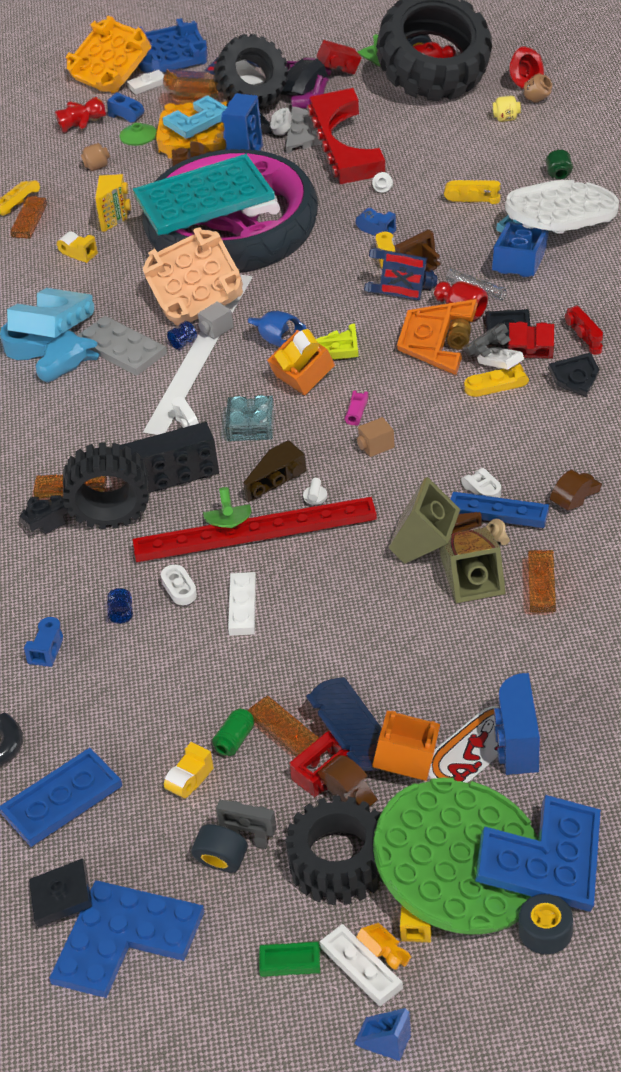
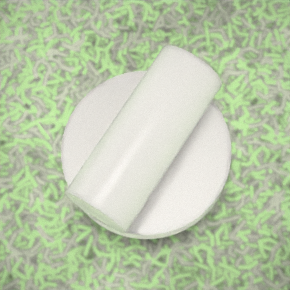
M380 172L374 176L372 183L376 191L384 193L393 187V179L389 174Z
M313 478L311 486L303 493L304 500L308 504L318 505L327 499V491L320 486L321 480L319 478Z

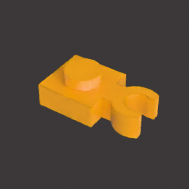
M379 922L361 928L356 937L376 957L383 956L387 964L394 970H397L400 964L405 967L411 959V955L406 950L398 947L399 941Z

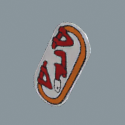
M499 706L488 707L479 712L435 749L428 774L431 778H454V781L467 783L498 757L497 748L499 744L495 741L494 726L499 725L495 724L494 708H499Z

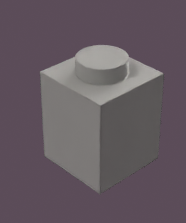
M218 301L198 313L199 329L202 333L207 334L213 339L234 327L231 310Z

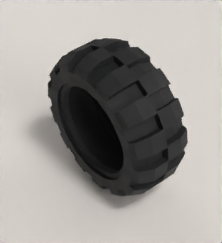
M398 0L386 12L381 21L376 43V55L382 71H386L387 79L395 87H403L406 94L417 98V95L427 97V101H440L442 97L452 100L461 97L466 91L469 92L481 81L491 56L492 38L487 22L480 12L475 13L473 5L465 0ZM420 34L436 35L453 43L461 54L450 58L431 57L416 50L407 39Z

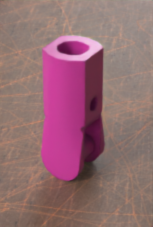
M353 390L345 416V421L348 425L358 426L360 424L364 409L368 403V391L357 393L356 390Z

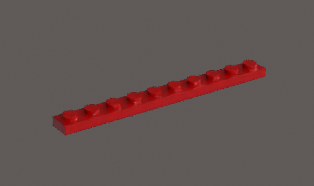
M371 496L252 517L233 528L206 525L133 538L132 540L136 562L377 520V513Z

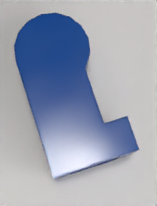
M118 92L107 100L108 116L112 118L118 115L133 123L145 112L140 102Z
M366 208L355 220L357 227L361 231L374 236L380 232H390L393 234L396 231V214L389 211L384 215L377 213L372 208Z
M46 617L38 623L39 631L34 642H26L24 651L28 664L53 666L63 641V634L60 630L61 624L57 618Z

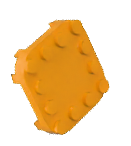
M107 16V19L98 23L94 20L90 24L93 29L74 54L68 52L65 58L67 59V70L77 81L101 91L116 93L146 56L147 52L151 49V44L141 28H131L116 22L112 16Z
M224 101L221 104L226 106L229 101ZM169 103L164 106L165 110L160 114L156 134L159 153H166L168 158H172V150L190 148V141L200 142L212 152L226 150V140L223 137L224 123L219 122L207 130H203L193 137L186 139L163 124V117L177 110L188 117L199 112L194 110L193 103L179 105Z

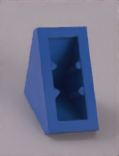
M403 1008L366 1017L354 1044L360 1048L400 1061L411 1037L410 1012Z

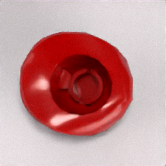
M521 46L515 51L509 66L511 78L520 88L524 89L525 82L536 74L544 75V66L540 54L525 46Z

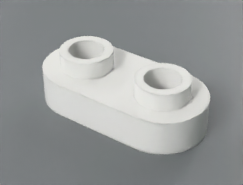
M288 108L279 109L272 115L270 127L275 135H285L291 127L292 114Z
M169 565L162 570V584L176 604L187 605L196 599V586L182 566Z

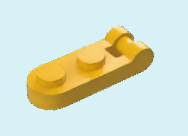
M35 180L22 181L0 198L1 216L10 213L11 208L22 203L24 198L31 192H38L40 190L39 182Z
M453 180L446 183L444 196L452 202H489L491 204H498L501 201V196L498 193L501 186L500 182L496 180Z
M518 363L510 369H499L472 375L465 379L464 390L467 395L478 397L523 387L528 384L529 378L524 372L522 365Z

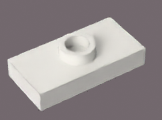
M156 70L127 81V87L137 95L164 85L168 81L167 77L160 70Z
M491 347L492 353L486 357L477 356L479 364L493 366L498 369H510L524 360L522 352L499 347Z

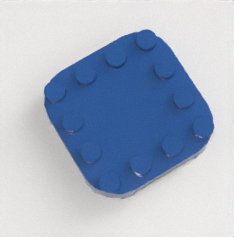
M179 18L176 19L175 26L144 32L151 44V49L138 65V68L144 74L156 70L167 73L175 69H185L192 65L207 63L206 40H203L195 21L188 23L183 22V19Z

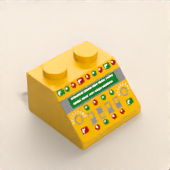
M123 174L99 175L95 200L101 232H106L126 220L128 211H131V200L127 199L126 195L128 194V183L124 182Z

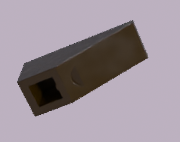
M290 440L269 449L243 482L245 500L250 502L307 472L305 454Z

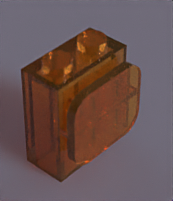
M166 69L163 85L170 92L168 97L176 103H193L207 95L211 98H218L219 94L216 88L218 83L214 82V75L209 72Z

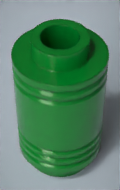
M241 708L232 711L213 737L212 743L219 754L224 756L236 754L254 728V717L249 711Z

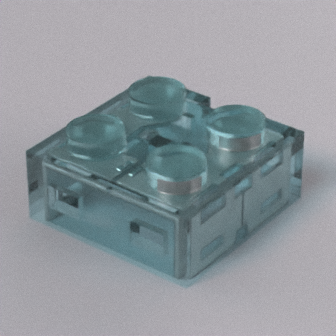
M273 395L254 396V399H247V397L241 396L228 397L225 425L227 441L273 439L275 413ZM257 431H266V433H257ZM233 432H242V434H233Z

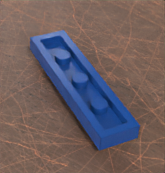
M453 492L451 500L460 508L459 514L480 512L482 520L487 521L500 519L504 523L545 528L549 513V504Z

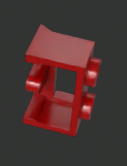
M328 730L289 763L292 781L315 798L322 791L328 790L317 772L338 755L348 757L346 754L349 752V749L343 750ZM326 750L333 755L314 772L306 768L308 765H311L313 768L318 766L320 755Z

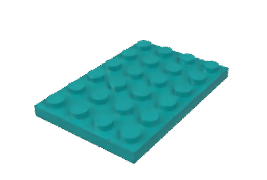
M247 154L133 188L136 200L158 236L169 234L181 228H188L200 222H207L219 216H227L232 212L244 210L245 208L275 199L274 191Z

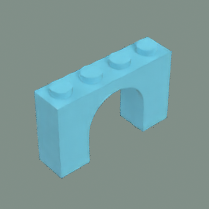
M45 288L37 293V307L16 304L7 309L8 330L55 338L92 316L94 312L92 294Z

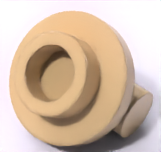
M493 519L487 524L486 527L496 542H500L501 545H506L510 542L505 532V523L502 520Z

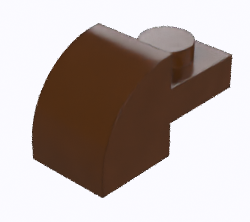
M190 141V148L172 150V164L175 166L191 157L209 153L210 150L200 142Z
M571 469L557 481L549 500L569 511L583 506L585 497L600 492L602 483L595 480L591 474H579Z
M336 756L317 772L331 794H338L342 802H347L349 796L356 798V805H360L364 801L370 807L378 800L364 780L367 774L356 762L346 756Z

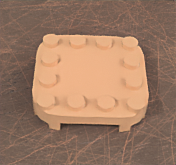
M201 227L193 229L194 235L159 252L154 248L148 253L149 257L143 267L144 275L165 316L177 326L198 319V313L218 301L225 306L243 293V282L239 270L227 251L221 236L216 231L202 230Z

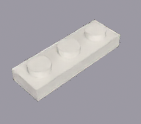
M255 572L230 573L229 636L255 634L256 574Z
M343 924L320 941V948L380 1007L403 989V982Z

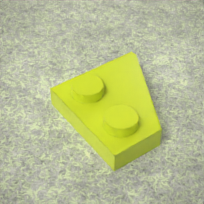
M355 324L348 325L349 330L339 333L336 330L316 340L320 345L328 349L332 359L359 357Z

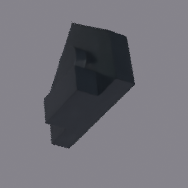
M591 352L549 363L548 370L556 386L587 397L600 370Z
M53 495L50 499L40 500L39 497H30L27 502L28 507L19 516L21 523L31 532L39 528L40 531L47 534L66 524L63 515L68 513V508H65L64 499L61 495Z

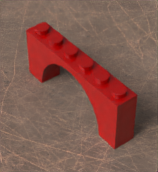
M354 88L310 96V105H307L309 117L312 116L313 127L317 128V136L319 141L322 140L323 152H327L328 164L332 165L334 178L337 177L339 184L374 178L376 174L385 172V158L380 148L360 149L350 147L339 142L331 134L332 130L340 122L349 117L359 115V99Z

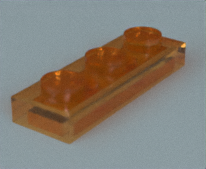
M37 196L27 197L10 231L12 238L31 239L47 206L46 198Z
M63 474L36 475L33 490L34 497L50 498L53 495H61L63 497ZM95 477L86 481L85 484L91 489L105 492L107 477Z
M528 550L530 613L556 612L554 551Z
M268 695L247 709L253 715L254 722L295 757L319 739V737Z

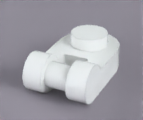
M275 196L274 200L245 208L242 212L249 217L267 212L277 214L280 211V206Z
M176 397L172 400L175 418L178 422H181L183 428L199 423L194 412L183 397Z
M484 468L476 470L472 476L466 475L461 478L463 487L466 490L472 491L475 495L501 497V484Z

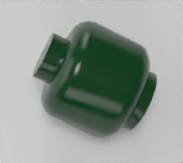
M557 149L547 155L545 162L550 177L562 180L572 173L573 165L568 151Z

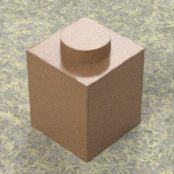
M383 417L358 426L359 437H357V444L361 450H365L369 457L395 448L394 430Z

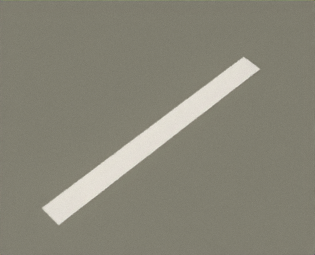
M240 275L243 282V293L253 276ZM242 295L225 305L232 313ZM200 331L143 433L158 435L167 431L175 417L172 400L176 397H183L185 399L219 337L213 339Z

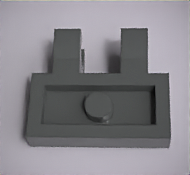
M504 323L498 324L462 348L466 355L474 354L475 356L481 355L486 357L492 353L490 348H487L488 344L499 342L501 345H504L510 341L509 336L505 335L509 330Z
M221 799L216 807L219 826L227 827L240 834L241 830L252 832L255 835V847L267 848V837H273L277 828L274 810Z

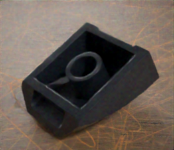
M318 58L315 60L300 59L289 69L286 85L279 95H304L314 89L318 75L328 78L324 64Z

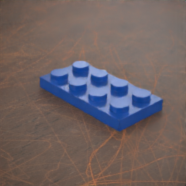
M88 748L0 805V813L25 842L32 847L123 785L116 773L91 748Z

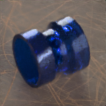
M184 321L179 324L178 328L169 330L167 338L175 349L180 350L186 346L187 342L191 343L197 339V332L189 321Z
M123 588L111 590L107 595L109 620L117 624L130 621L133 617L132 595L130 591Z

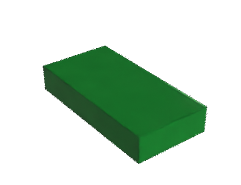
M319 941L259 945L260 977L321 973Z

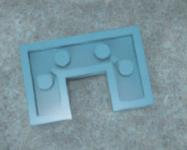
M207 95L193 102L194 110L199 113L188 117L177 110L163 117V124L187 139L222 122L221 115L227 107Z

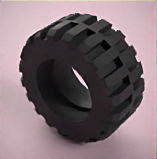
M243 34L239 38L234 37L224 46L216 60L213 70L215 75L213 77L214 82L218 83L216 88L219 93H223L222 97L225 101L227 99L231 101L236 93L258 96L259 109L262 110L276 100L286 85L288 68L285 67L287 64L286 58L281 56L283 52L280 48H275L276 44L274 42L266 41L267 38L263 36L258 38L256 34H250L249 37ZM247 60L257 64L264 72L266 83L252 85L245 82L236 70V62Z

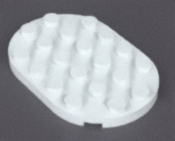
M555 180L513 190L507 195L505 210L511 219L522 223L525 228L552 230L555 233H564L565 230H577L581 227L594 226L601 222H610L618 213L619 200L609 190L587 182L584 184L580 182L574 183L575 180Z

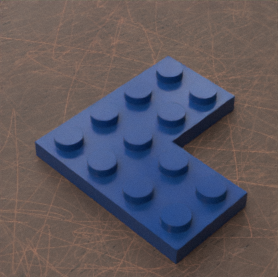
M545 795L542 801L538 841L484 826L480 839L475 881L532 897L538 894L554 895L567 902L570 907L591 912L595 901L601 809Z
M95 880L90 890L93 907L80 912L49 977L52 985L107 998L129 948L184 961L205 913L204 906Z

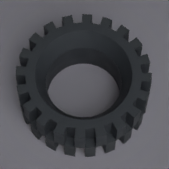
M106 442L99 443V448H94L93 444L87 445L86 452H83L81 449L77 450L75 457L70 456L68 465H65L63 469V499L65 508H68V514L71 517L76 515V521L82 523L84 520L87 521V526L93 528L94 524H99V529H106V525H112V529L119 528V523L121 522L126 526L131 524V517L137 520L140 517V511L144 512L146 510V503L149 501L148 472L144 460L140 461V455L137 452L131 455V448L127 446L123 450L119 449V444L112 443V447H106ZM100 476L117 477L127 482L121 488L109 492L97 491L85 484L86 481Z
M333 796V802L326 803L325 797L318 799V806L316 807L309 803L304 806L305 814L297 812L294 816V824L290 823L287 829L286 847L293 882L296 886L300 885L301 892L306 896L312 891L313 900L321 902L322 898L326 897L328 905H336V899H343L344 905L352 904L351 897L357 896L359 901L367 898L366 890L369 889L374 893L379 889L378 881L383 883L376 866L373 851L374 833L380 813L376 809L370 812L369 804L364 801L360 805H356V798L349 796L347 802H341L340 796ZM336 833L355 835L365 843L355 856L343 861L322 859L311 850L312 845L317 840Z

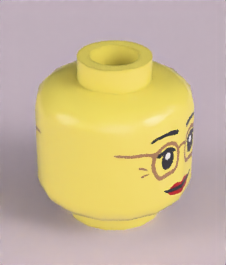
M514 96L498 97L496 102H493V116L500 122L516 120L517 114L521 113L520 102H516Z

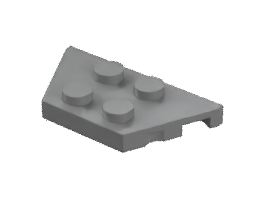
M292 107V120L287 135L286 153H292V148L298 146L306 149L322 144V140L319 141L317 128L313 127L312 116L309 117L308 111Z

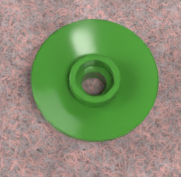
M134 123L125 127L119 136L121 142L126 145L140 146L153 141L156 138L157 130L150 124Z

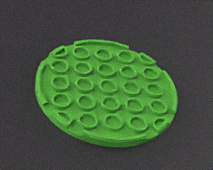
M432 778L428 782L414 783L404 788L388 802L377 822L373 840V851L376 866L384 884L394 898L413 915L446 931L461 934H487L503 930L519 922L520 909L532 896L475 881L480 839L484 826L537 841L539 836L536 835L530 825V819L524 812L499 792L473 781L466 783L454 781V778Z

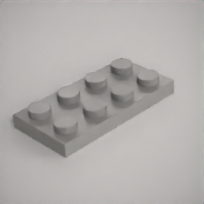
M103 316L77 335L78 337L95 340L98 345L94 348H89V350L99 353L103 359L136 376L167 354L166 346L107 316Z

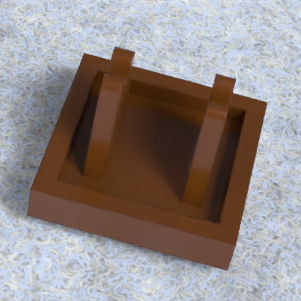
M429 229L395 245V252L426 257L425 271L435 270L441 265L437 260L440 258V255L435 251L434 232Z

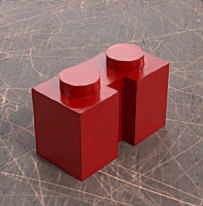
M324 39L316 55L325 67L336 70L337 66H339L341 71L355 74L362 59L355 48Z
M524 322L509 323V350L522 352L524 358L553 359L554 324L540 322L536 323V326H527V323Z

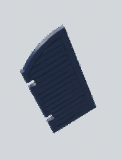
M345 677L334 678L317 685L310 694L306 695V698L313 708L321 709L317 712L341 748L343 750L349 749V752L346 754L348 758L356 762L363 771L382 770L372 767L382 727Z

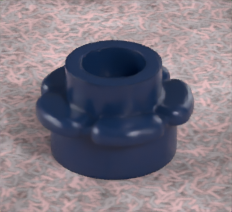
M433 270L425 271L423 288L429 289V291L437 286L438 281L437 274H434Z

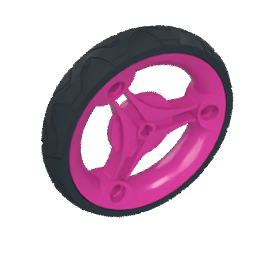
M250 149L220 150L191 157L166 170L155 182L247 154L270 185L274 194L282 195L286 199L288 208L285 214L277 221L272 220L259 223L257 218L260 214L249 217L243 214L242 210H239L227 216H219L207 222L197 223L217 230H227L237 235L236 237L221 239L239 273L261 269L288 257L303 245L315 225L318 199L314 186L298 165L282 156ZM143 211L142 222L146 236L157 252L194 235L183 229H178L169 234L158 236Z

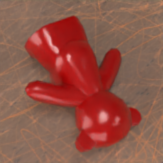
M94 97L88 100L85 105L71 101L67 102L66 109L55 111V116L61 130L65 134L72 126H79L80 129H84L89 118L92 121H97L98 118L106 116V111L102 100Z

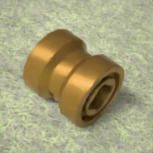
M455 319L450 323L447 338L450 347L459 350L469 343L471 324L465 319Z

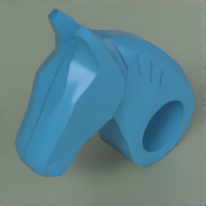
M7 323L1 327V342L4 352L9 358L28 360L44 356L35 366L37 376L44 382L54 381L63 374L75 370L82 361L97 360L100 356L99 353L89 350V348H94L98 345L95 340L78 337L70 330L54 338L8 330Z

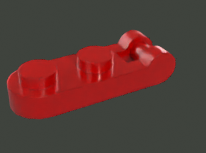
M578 305L568 308L565 314L567 325L571 326L578 337L586 342L591 354H601L603 349L601 343L603 331Z

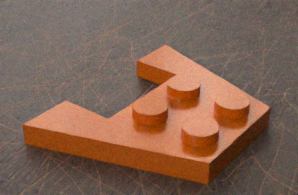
M477 299L408 310L397 343L398 351L457 376L462 355L457 352L442 351L451 320L465 319L473 322L478 305Z

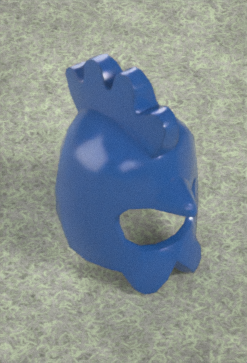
M269 311L261 318H248V323L258 327L261 337L277 347H281L287 341L282 340L281 336L289 329L286 324L288 320L294 324V333L297 330L307 329L306 325L301 323L296 316L282 311Z

